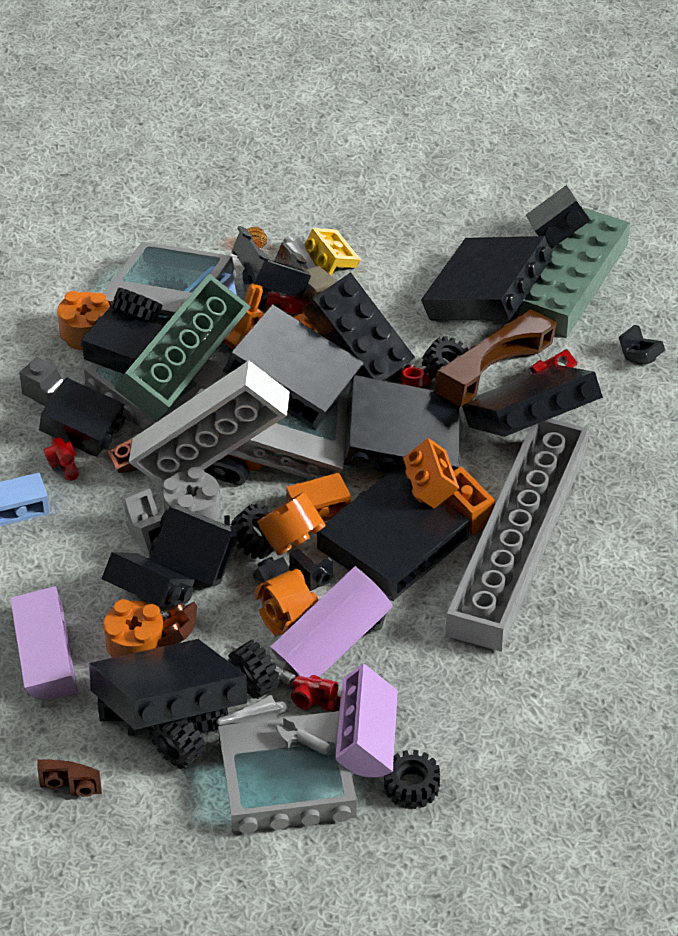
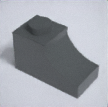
M36 357L19 372L22 394L45 407L64 381L59 375L57 367L39 357Z

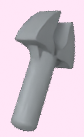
M295 716L283 717V726L293 729L292 731H287L278 725L276 726L277 736L282 745L289 749L292 743L300 742L322 755H327L330 752V744L304 730L307 727L306 718Z

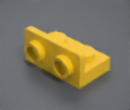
M312 228L304 246L316 266H320L331 276L336 267L357 268L360 258L337 230Z

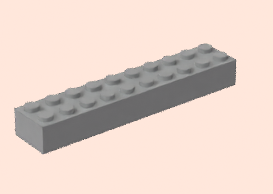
M548 419L530 427L448 609L446 618L447 637L502 652L586 454L589 428L554 419Z

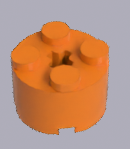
M70 291L65 294V298L58 306L57 315L60 337L67 342L69 347L83 350L81 347L83 335L91 330L97 319L103 316L110 307L105 294Z
M304 492L288 500L282 506L274 509L257 521L260 526L259 528L277 556L291 549L290 543L293 542L295 546H298L309 539L310 536L307 532L310 531L311 534H314L326 526Z
M298 569L287 571L257 585L255 588V600L261 599L263 606L258 609L260 616L275 636L278 634L282 636L319 601L314 592L310 593L305 584L304 576Z
M126 599L115 602L114 607L107 613L104 619L106 650L112 658L159 648L157 642L164 636L163 618L159 607L143 601H128Z

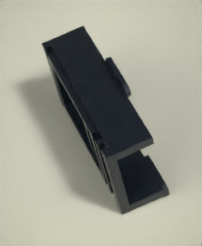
M238 226L239 234L231 253L237 256L240 263L253 279L254 284L302 299L311 278V274L304 267L307 261L297 252H292L286 243H281L275 260H270L265 252L259 249L251 239L252 235L244 227Z

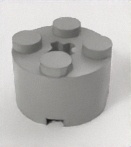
M191 467L189 470L179 472L164 481L163 497L165 510L169 509V506H181L218 521L221 512L219 484L213 476L204 472L203 468Z

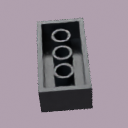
M351 272L312 298L301 309L321 336L364 362L356 376L386 381L415 358Z

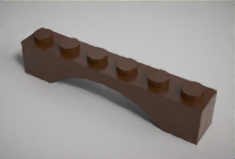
M530 309L523 315H519L514 321L504 325L499 331L489 335L484 341L471 347L463 355L457 356L454 361L445 367H441L435 377L437 381L435 393L462 407L477 396L480 376L490 365L512 356L538 354L553 343L557 322L533 309Z

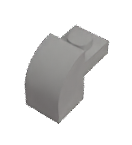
M144 487L122 496L121 499L128 517L126 524L132 537L141 550L150 555L153 553L150 550L152 542L156 536H159L162 525H160L162 516L158 514L151 489Z

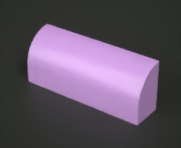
M355 566L270 647L277 660L286 662L287 668L296 677H310L311 675L320 677L393 606L382 590Z
M56 586L10 598L24 688L27 693L33 697L45 700L78 694L63 604Z
M364 663L342 679L335 760L359 776L381 777L393 772L398 690Z

